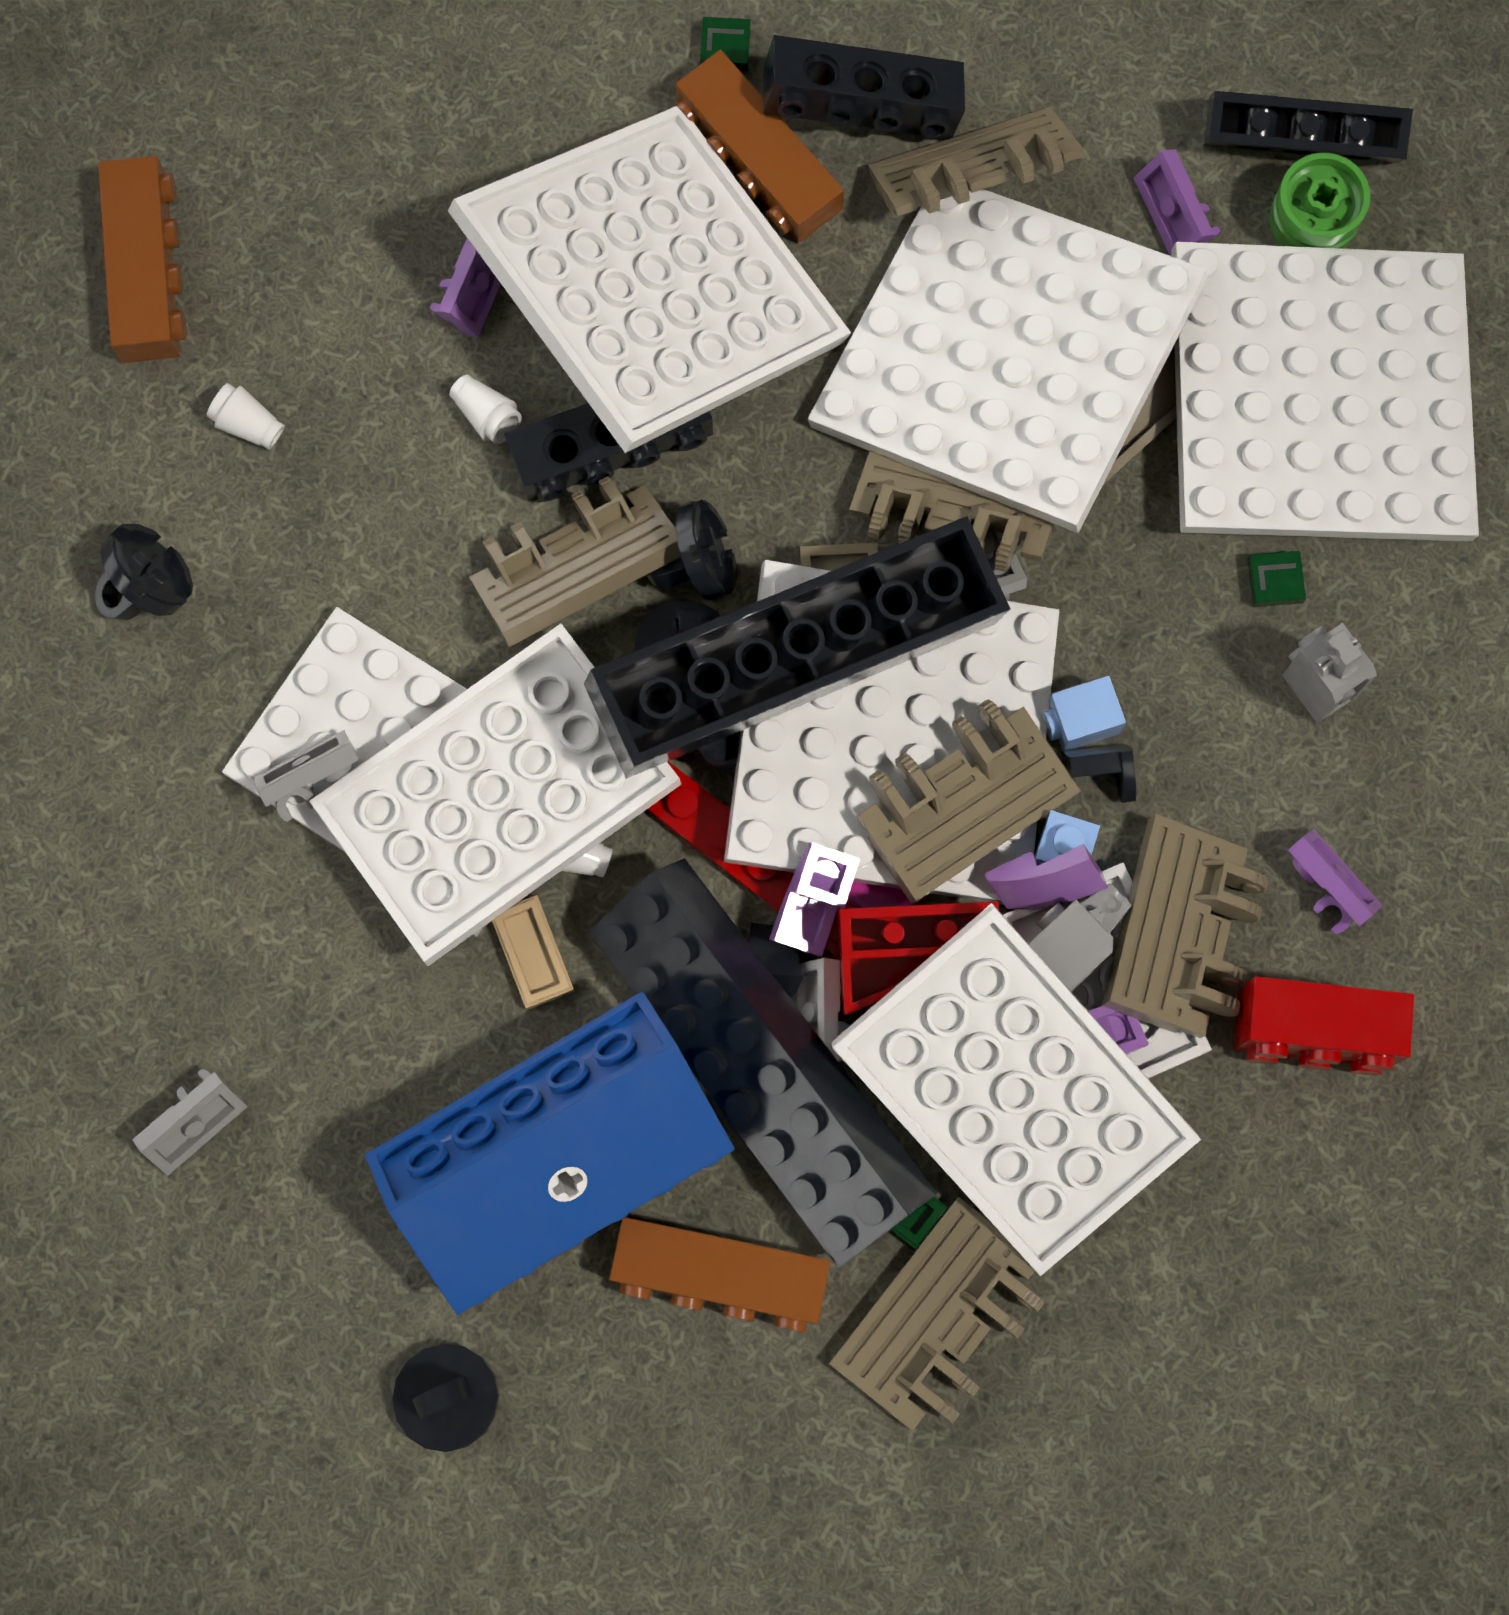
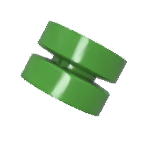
M1315 153L1299 159L1286 172L1270 209V226L1275 239L1281 246L1346 249L1355 237L1369 209L1370 188L1363 172L1352 161L1337 154Z

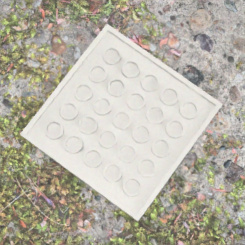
M678 106L453 199L448 209L452 218L625 453L843 344L851 334L850 330L715 150L706 141V138L694 122L690 121Z
M984 189L973 193L969 191L970 201L961 204L956 203L952 196L940 200V210L930 214L921 206L808 417L810 427L1079 533L1208 279L1207 269Z
M1176 242L1171 249L1172 257L1207 269L1208 277L1174 344L1181 533L1473 541L1479 536L1464 254Z
M765 560L761 567L757 601L831 571ZM1007 601L1011 609L995 625L740 731L724 862L795 873L809 842H813L859 858L860 861L853 882L901 889L868 840V833L856 817L877 803L889 822L893 820L871 787L870 780L868 779L870 778L869 776L878 770L884 772L890 778L908 807L911 808L918 803V800L900 776L895 763V759L902 754L907 753L910 755L922 772L960 749L973 768L976 765L954 733L952 722L961 716L967 717L991 752H996L1000 749V746L982 721L977 708L979 704L987 699L993 701L1005 717L1010 716L1024 706L1046 739L1047 726L1042 712L1049 710L1048 700L1051 695L1059 609ZM1037 821L931 891L930 894L983 902L999 901V904L1004 905L988 883L985 873L1030 851L1034 854Z

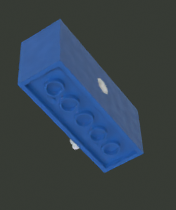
M642 991L366 1153L365 1157L388 1213L456 1315H459L470 1307L484 1302L489 1296L517 1279L531 1274L537 1267L557 1255L576 1247L584 1239L609 1224L623 1219L628 1213L656 1196L670 1191L676 1184L703 1168L712 1166L720 1158L735 1150L677 1044Z

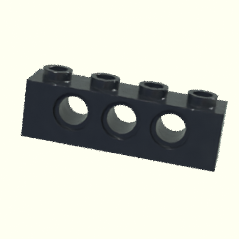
M774 35L763 65L764 114L778 115L787 119L800 118L829 122L836 126L850 125L872 128L881 132L922 135L930 139H951L965 112L964 62Z
M1214 91L1209 97L1204 145L1303 155L1332 153L1347 159L1399 163L1407 159L1413 109Z
M589 403L506 432L504 436L528 502L538 498L540 502H548L566 494L567 488L584 481L587 485L598 484L599 480L607 476L611 478L614 475L613 471L631 464L634 468L646 467L658 461L661 453L678 447L680 451H689L703 445L707 441V437L713 435V419L710 411L626 453L619 444L605 446L599 442V438L604 433L609 432V430ZM562 448H571L577 452V456L568 463H558L552 459L554 453Z

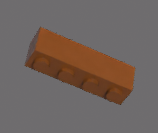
M721 49L675 83V106H678L685 116L694 122L724 163L727 162L736 172V180L751 200L757 197L768 209L766 211L767 218L781 235L789 233L796 243L799 244L843 210L844 189L780 116L763 113V97Z
M157 156L98 162L111 348L121 363L180 357L179 340H186L187 329L184 313L182 310H177L176 294L183 293V278L179 264H173L172 249L180 247L177 221L175 218L170 219L169 203H175L177 200L173 174L165 173Z
M624 1217L621 1222L609 1280L621 1283L619 1294L650 1300L651 1292L655 1290L672 1294L671 1305L702 1311L703 1301L724 1305L723 1316L753 1322L755 1312L776 1316L775 1327L805 1333L807 1323L818 1324L831 1260Z

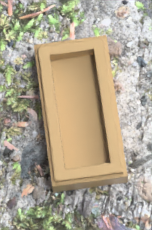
M537 895L514 904L492 920L526 1010L575 992Z

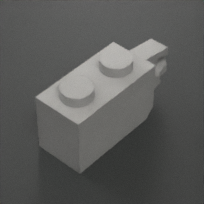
M1343 623L1327 632L1324 626H1321L1299 641L1298 645L1300 647L1288 656L1291 664L1282 674L1317 724L1357 698L1377 676L1374 665L1362 650L1361 644L1357 643L1358 640L1351 635Z
M1110 883L1107 885L1108 888L1096 892L1081 903L1076 899L1066 909L1060 903H1057L1036 923L1042 931L1029 945L1071 992L1113 952V937L1110 933L1132 906L1118 889Z

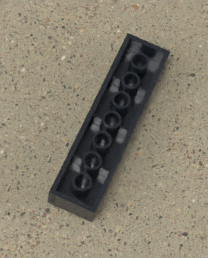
M968 516L590 669L584 686L627 779L995 625L1011 608Z
M685 858L651 872L589 931L635 995L643 991L674 1039L692 1072L838 1268H841L937 1194Z

